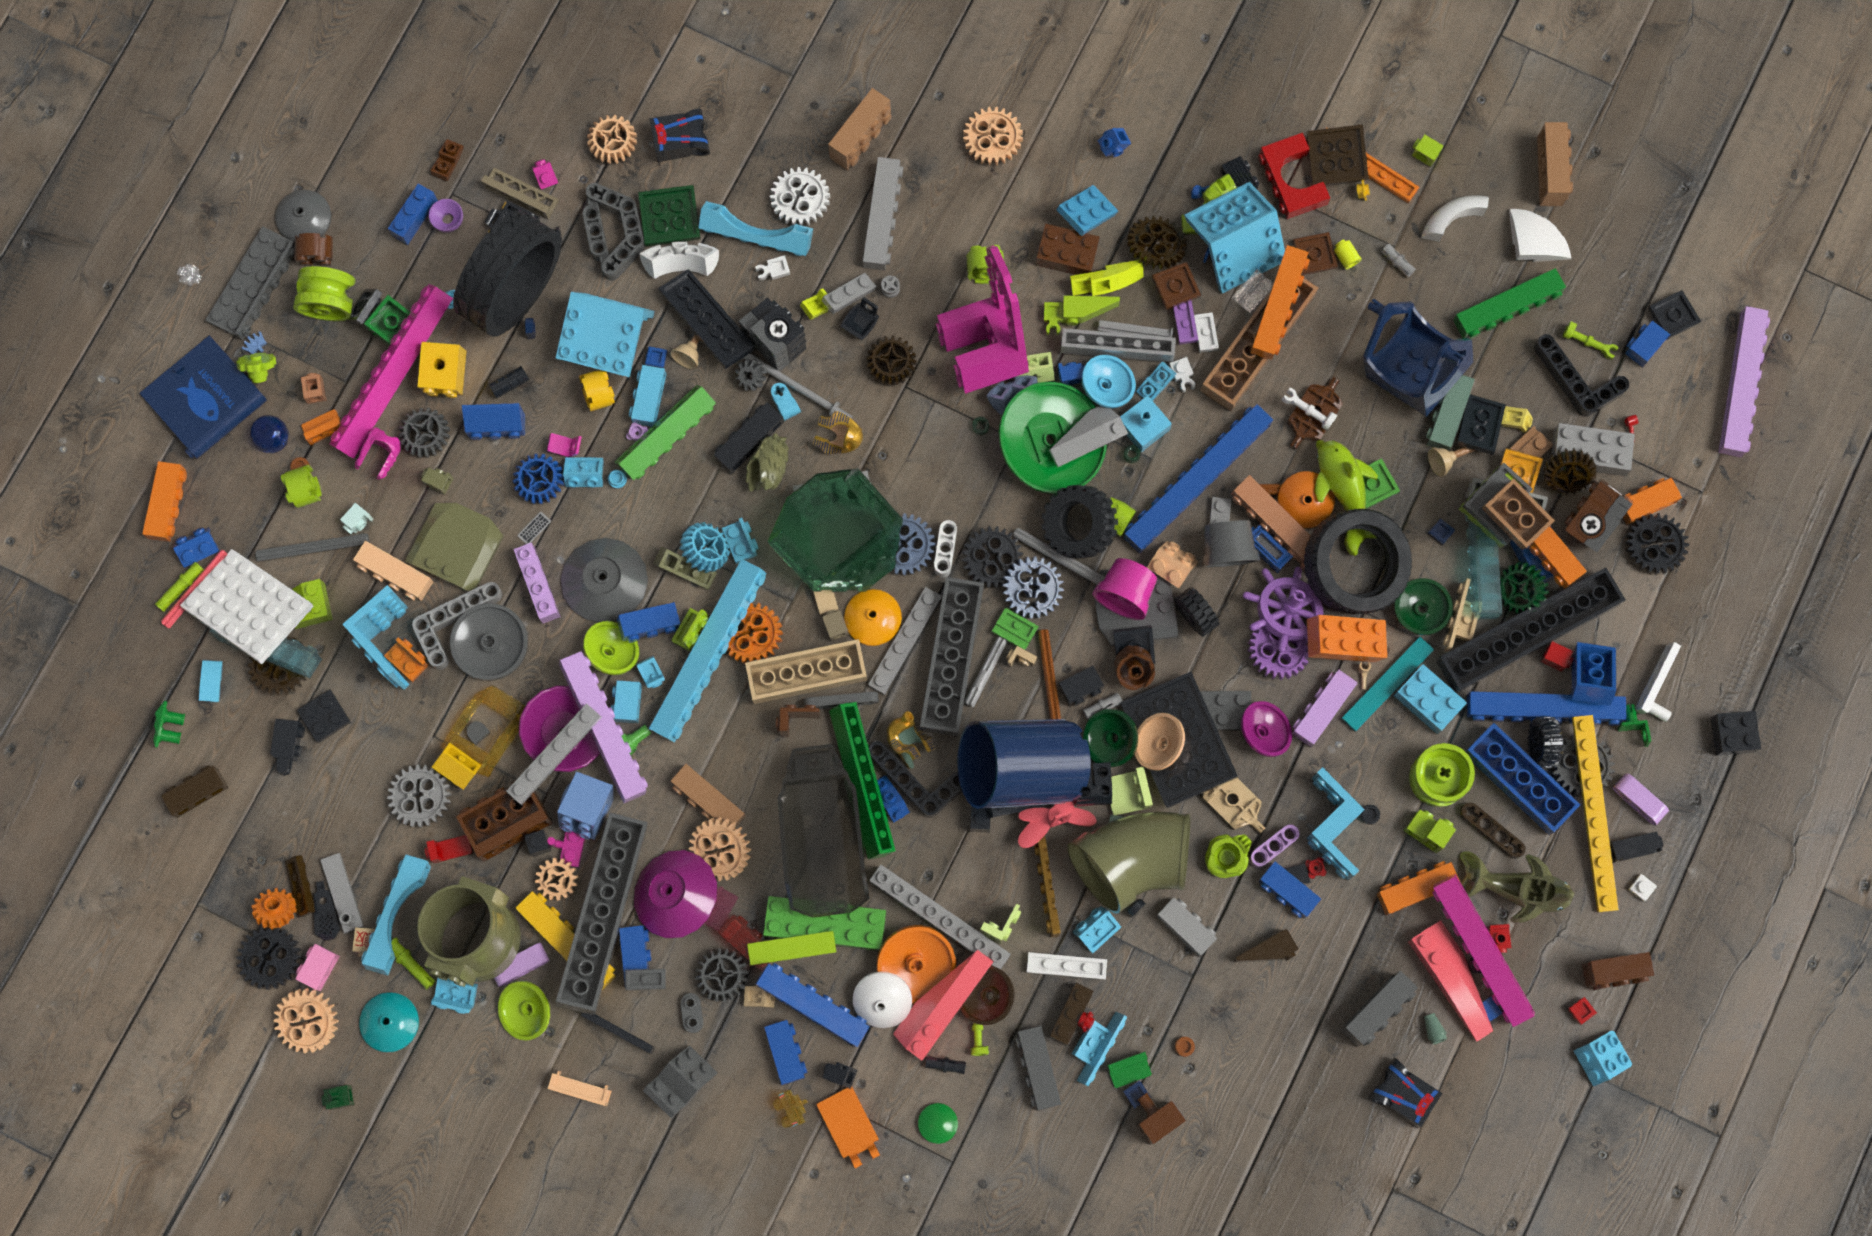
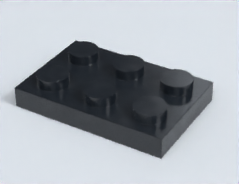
M1470 394L1464 410L1456 445L1494 455L1506 404Z

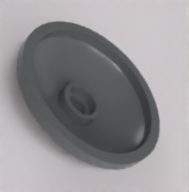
M298 190L288 194L279 203L275 214V221L279 231L289 240H295V235L299 237V234L318 233L322 237L328 230L332 218L330 206L325 198L311 190ZM299 210H303L301 214H297Z

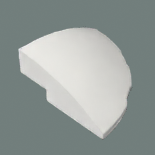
M1521 209L1509 210L1513 245H1515L1517 260L1533 259V262L1571 260L1570 250L1565 238L1549 220L1531 211Z

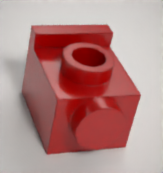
M1501 924L1486 927L1501 954L1507 953V949L1512 948L1509 931L1510 925ZM1499 935L1503 937V942L1498 941Z

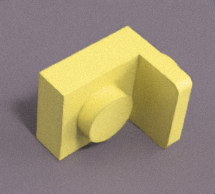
M1505 406L1501 425L1503 427L1518 428L1522 432L1527 433L1528 427L1532 425L1533 418L1527 409Z

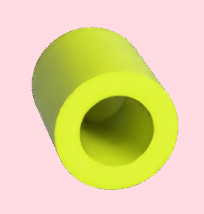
M1341 240L1335 245L1334 252L1346 270L1354 267L1362 260L1350 240Z

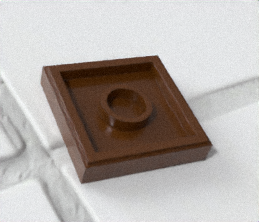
M1329 232L1293 239V247L1309 252L1307 259H1310L1307 270L1303 269L1301 276L1337 269L1338 265Z
M1187 262L1152 275L1166 310L1201 297Z

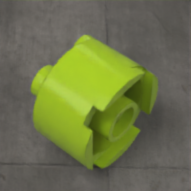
M994 245V246H997V247H998V249H999V251H1000V253H1001V255H1002V257H1003V260H1004V254H1003V251L1000 250V246H999V245ZM972 246L966 256L968 279L971 281L972 278L978 284H989L988 281L991 280L986 270L989 267H987L984 256H987L986 247Z
M310 465L287 471L281 475V480L286 485L288 491L285 493L289 503L293 502L297 508L321 501L319 498L322 496L320 484L317 477H313L310 473L313 472Z

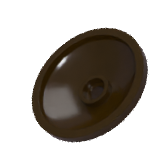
M990 966L960 1008L964 1016L979 1025H993L1002 1021L1009 1014L1014 1003L1015 992L1011 979L1000 968ZM990 992L993 994L992 999L988 998Z

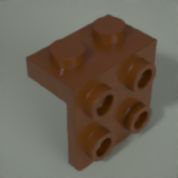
M790 704L784 705V708H780V717H776L777 732H780L781 737H789V718L818 719L820 718L819 708H816L815 705H804V708H796V705Z

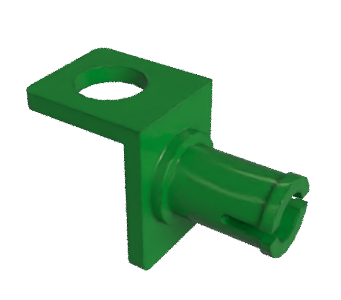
M1631 704V707L1626 705V722H1622L1619 725L1618 732L1641 730L1644 747H1648L1651 743L1648 721H1639L1637 719L1636 706L1634 704Z

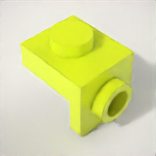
M823 288L818 291L817 295L802 301L800 307L810 320L827 313L829 310L821 301L823 296L827 295Z

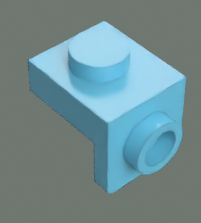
M654 656L636 664L647 688H656L665 680Z

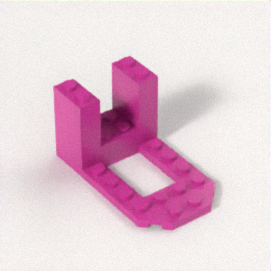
M994 245L986 247L987 256H984L987 267H989L986 270L989 279H991L988 281L992 291L990 293L991 297L937 315L938 323H936V328L939 334L938 339L940 345H944L947 352L985 339L989 343L988 346L955 357L956 365H953L957 376L955 377L959 388H963L965 394L1029 372L1019 301L1016 293L1012 294L1009 285V283H1012L1011 275L998 247Z

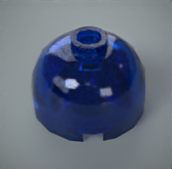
M263 415L252 423L250 438L253 445L259 451L270 454L277 453L288 443L289 429L280 418L273 415Z

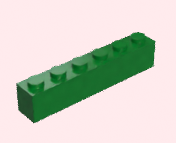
M1555 268L1456 314L1453 321L1463 339L1468 337L1472 339L1485 329L1487 331L1492 330L1500 322H1509L1517 314L1520 316L1526 314L1534 306L1536 308L1543 306L1551 298L1552 300L1560 298L1566 289V285Z

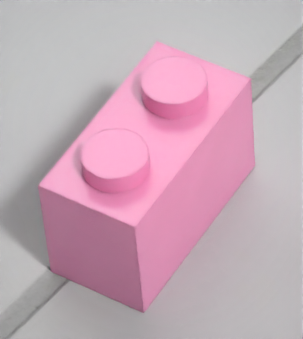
M315 944L307 951L305 963L301 964L297 969L296 980L315 990L321 991L340 956Z

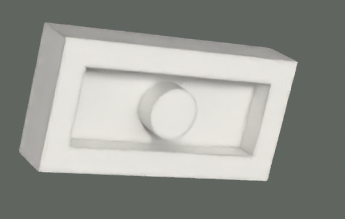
M1213 312L1194 315L1199 352L1218 350L1219 346Z

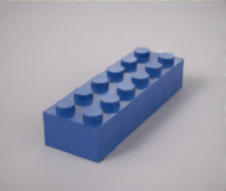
M1495 723L1490 725L1465 751L1471 758L1472 763L1548 835L1554 833L1580 806L1564 788Z

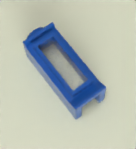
M1261 525L1257 528L1252 527L1255 549L1258 550L1259 556L1278 574L1282 567L1291 561L1293 555L1288 553Z

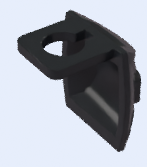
M863 297L861 303H858L849 311L840 327L862 341L872 331L879 319V315H877L878 306ZM866 304L870 305L873 309L870 310Z

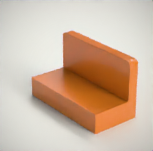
M333 409L303 423L301 427L304 431L305 439L312 445L331 436L339 429L341 419L337 411Z

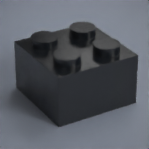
M1756 711L1722 713L1711 717L1716 756L1755 753L1761 750Z

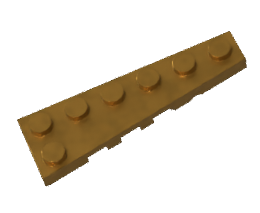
M1044 836L1034 845L1035 856L1039 855L1040 863H1037L1038 875H1042L1043 882L1040 883L1041 895L1045 894L1046 902H1043L1044 914H1048L1049 920H1046L1047 933H1051V938L1059 937L1061 932L1058 913L1055 907V894L1052 888V875L1049 869L1046 838Z

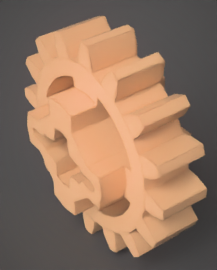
M553 858L552 863L546 860V867L543 865L539 866L542 872H536L540 879L536 880L535 883H540L541 885L537 890H544L543 897L549 894V900H553L556 896L557 901L562 898L561 895L564 898H568V892H575L572 887L578 886L574 879L579 878V876L573 874L577 869L570 868L571 862L564 864L565 859L563 858L559 862L557 858ZM555 866L563 867L565 871H558ZM548 872V878L545 881V874ZM555 875L562 876L561 879L558 880L559 883H551L555 879ZM569 877V884L566 886V880ZM554 887V888H556L557 891H559V892H553V891L549 890L548 888Z

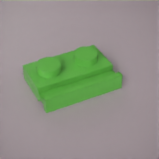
M1005 607L991 633L1004 638L1016 647L1019 646L1026 650L1039 626Z

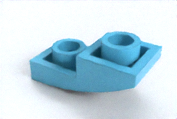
M1161 362L1136 392L1143 398L1149 396L1153 401L1177 373L1167 364Z
M202 661L199 701H220L223 661Z

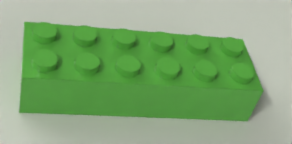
M769 896L763 935L765 938L783 939L833 931L836 946L879 951L883 944L887 912L881 909Z

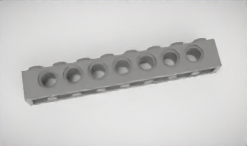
M883 865L879 866L870 879L872 885L972 954L977 950L994 961L991 966L1002 969L1011 955L1009 952Z

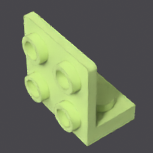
M1144 767L1136 768L1134 772L1112 776V804L1110 805L1113 815L1117 816L1152 807L1153 803Z
M1016 904L1002 931L999 930L1000 927L989 921L988 924L983 923L980 933L1001 944L1002 940L1007 941L1012 931L1009 928L1011 923L1016 924L1021 915V911H1019L1020 905Z

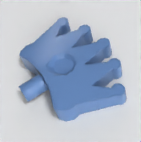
M258 332L259 337L253 333L254 339L248 336L247 338L250 343L244 341L248 348L242 347V349L251 354L256 353L258 350L262 353L264 350L261 347L267 344L262 333Z

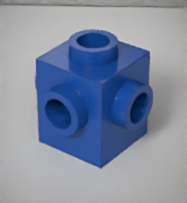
M1124 128L1109 129L1097 140L1105 156L1118 157L1131 144Z

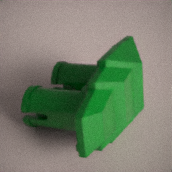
M167 701L162 703L154 715L155 734L153 743L156 749L161 741L180 743L182 732L164 730L162 726L165 722L183 726L185 713L168 711L166 709Z

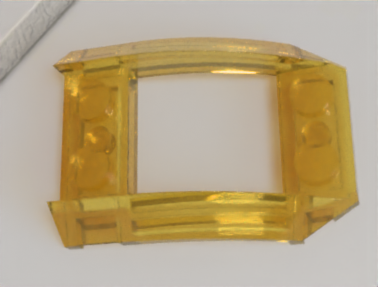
M494 685L478 692L453 725L441 748L445 750L447 745L451 743L481 764L477 772L478 774L490 777L494 767L498 764L506 749L519 732L520 716L525 705ZM481 703L511 720L489 754L460 736L462 730Z

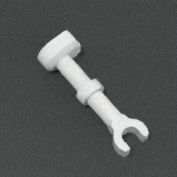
M1289 388L1286 392L1291 398L1284 395L1281 399L1286 404L1298 406L1305 411L1306 415L1313 416L1322 423V428L1326 431L1337 417L1333 412H1330L1326 417L1314 409L1315 406L1312 404L1308 405L1299 399L1296 391L1292 388Z

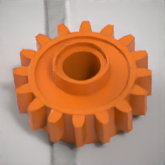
M275 888L274 892L268 889L267 894L260 893L261 898L254 899L255 904L252 905V914L258 925L262 923L263 928L273 929L288 925L289 921L294 919L293 913L297 912L295 899L291 893L287 894L285 889L281 892L278 891V888Z

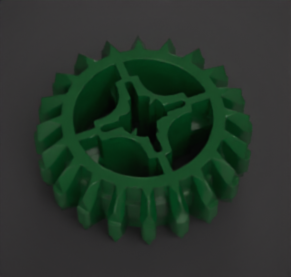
M1518 562L1515 565H1509L1508 569L1503 570L1504 575L1498 577L1502 582L1496 584L1501 587L1496 593L1502 594L1499 600H1505L1503 606L1507 607L1510 605L1509 611L1516 610V613L1520 614L1522 611L1531 610L1533 606L1539 608L1541 606L1539 603L1546 601L1544 595L1548 594L1549 591L1545 590L1544 587L1548 586V583L1543 582L1546 576H1540L1542 570L1538 569L1535 571L1536 565L1529 567L1527 562L1523 563V565L1521 562ZM1522 573L1528 576V578L1523 580L1521 577L1518 578L1516 574ZM1523 597L1524 599H1527L1529 603H1522L1518 601L1517 598Z

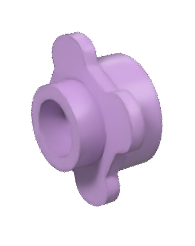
M632 423L626 437L628 440L637 441L648 431V428Z

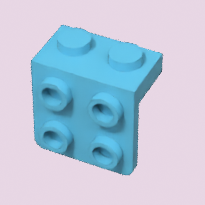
M1609 1031L1596 1040L1574 1050L1593 1086L1612 1079L1632 1066L1631 1060L1614 1031Z

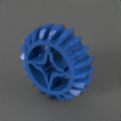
M534 454V459L527 456V462L524 460L520 461L522 467L516 466L519 472L513 473V476L516 477L513 480V484L516 485L514 489L519 491L518 495L524 497L526 502L530 499L532 504H535L537 500L540 504H543V499L550 502V496L553 498L557 497L554 493L555 491L561 492L558 486L564 485V482L561 481L564 478L561 473L563 469L562 467H557L559 463L553 461L551 456L547 459L545 454H542L540 458L537 454ZM536 466H540L537 470H530ZM548 469L553 471L552 483L546 478ZM525 475L531 480L529 489H526L524 486ZM541 476L543 480L536 482L534 477ZM542 487L547 488L544 491L537 492Z

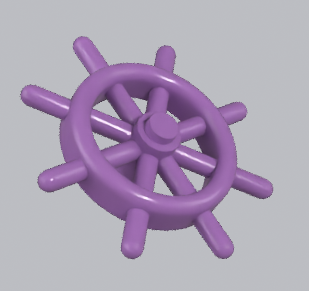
M1296 567L1293 578L1285 577L1276 580L1268 569H1262L1261 573L1268 585L1260 596L1250 592L1243 593L1244 599L1258 603L1257 610L1260 620L1252 623L1249 627L1250 630L1255 631L1264 626L1270 633L1279 637V652L1286 650L1287 640L1296 641L1305 638L1308 642L1307 626L1300 616L1309 619L1317 615H1323V605L1318 597L1315 596L1314 591L1311 590L1310 585L1300 580L1302 569ZM1281 589H1290L1288 598ZM1274 592L1280 602L1269 599V595ZM1310 604L1312 612L1301 608ZM1268 606L1279 611L1270 614ZM1283 618V626L1276 622V620ZM1292 620L1298 629H1290Z

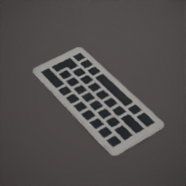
M539 512L518 534V537L526 544L531 543L551 520L545 514Z

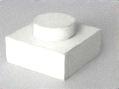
M1640 874L1628 890L1645 902L1657 886Z

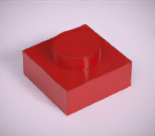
M1585 997L1568 1008L1579 1025H1582L1597 1014Z

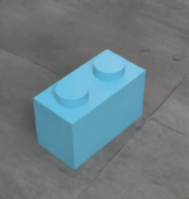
M617 681L616 686H613L612 697H615V705H611V708L615 715V718H613L615 722L639 724L642 692L640 682Z

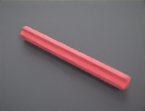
M220 550L161 620L165 627L171 628L185 611L180 605L228 553Z

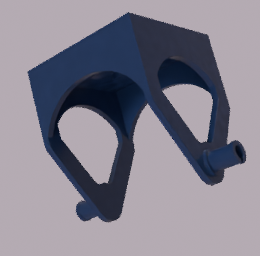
M1372 299L1367 309L1379 315L1363 355L1366 378L1427 417L1474 362L1472 340L1469 338L1453 340L1445 336L1420 315L1411 301L1388 303L1385 306L1376 299ZM1405 313L1400 327L1391 340L1380 351L1373 354L1386 322L1393 315Z

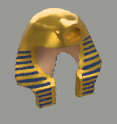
M835 411L831 417L820 416L818 421L819 426L828 428L836 433L835 440L829 442L827 439L815 436L813 445L819 447L825 454L855 451L863 440L862 429L852 418L842 412Z

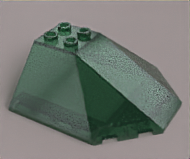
M859 468L817 473L786 498L767 542L813 591L831 590L832 592H847V590H857L858 592H865L895 568V556L899 547L900 527L903 524V518Z

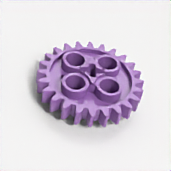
M1279 619L1276 620V622L1283 626V622L1280 623ZM1292 622V623H1291V626H1290V629H1298V627H1297V628H1294V627H1293V626H1294V622ZM1264 626L1255 630L1256 633L1253 632L1250 637L1252 639L1248 642L1251 647H1249L1248 652L1253 654L1249 658L1256 660L1253 666H1260L1258 672L1263 669L1265 670V676L1271 673L1272 679L1276 675L1279 676L1280 680L1284 678V675L1287 679H1290L1291 673L1296 676L1298 671L1304 669L1303 665H1307L1308 661L1306 659L1309 657L1306 639L1287 640L1286 650L1280 652L1275 663H1272L1271 660L1278 650L1280 638L1278 640L1273 639L1272 633ZM1288 643H1293L1296 649L1289 647ZM1263 649L1268 650L1271 655H1265ZM1280 658L1285 659L1288 665L1282 664Z

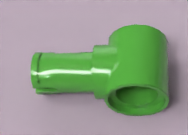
M645 724L632 734L626 735L624 733L621 736L624 743L628 742L631 748L630 756L637 750L638 743L651 734Z

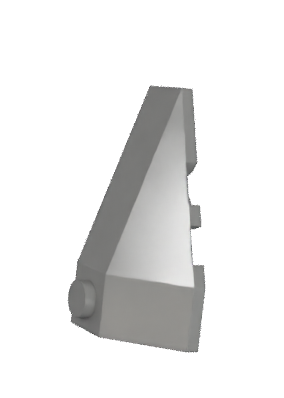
M1099 406L1088 411L1049 452L1056 466L1060 467L1122 438L1128 432L1118 414L1111 408Z

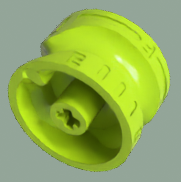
M319 266L301 268L298 271L296 287L298 294L294 299L293 309L304 316L318 320H347L351 316L353 300L346 295V290L355 285L356 280L352 275L333 268Z
M1447 743L1436 744L1426 749L1415 759L1409 772V782L1413 793L1420 801L1433 807H1445L1458 801L1470 790L1475 777L1474 765L1468 754L1458 746Z

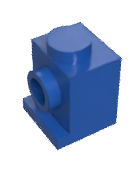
M1070 362L1062 366V363H1059L1057 370L1060 383L1066 385L1082 383V371L1085 365Z

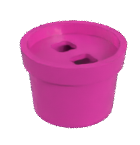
M1117 558L1103 581L1098 583L1092 594L1102 606L1129 619L1143 620L1149 608L1148 602L1157 582V577L1148 568L1135 561Z

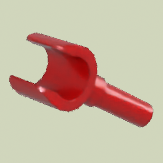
M1636 415L1629 416L1624 421L1629 433L1634 434L1633 426L1639 423Z

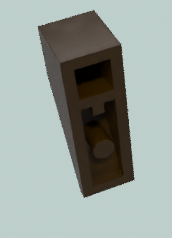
M1285 929L1234 958V961H1279L1283 958L1287 961L1296 956L1295 951L1299 948L1289 931Z

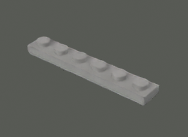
M927 587L924 588L870 680L869 687L883 695L887 693L942 599L941 595Z
M586 703L506 792L522 805L602 717Z

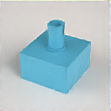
M1146 396L1120 416L1128 432L1126 436L1140 452H1143L1170 431L1172 425L1149 396Z

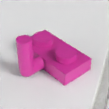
M566 832L564 841L549 837L547 842L550 846L562 849L560 860L563 858L565 859L564 864L571 862L570 867L579 868L585 839L575 832Z

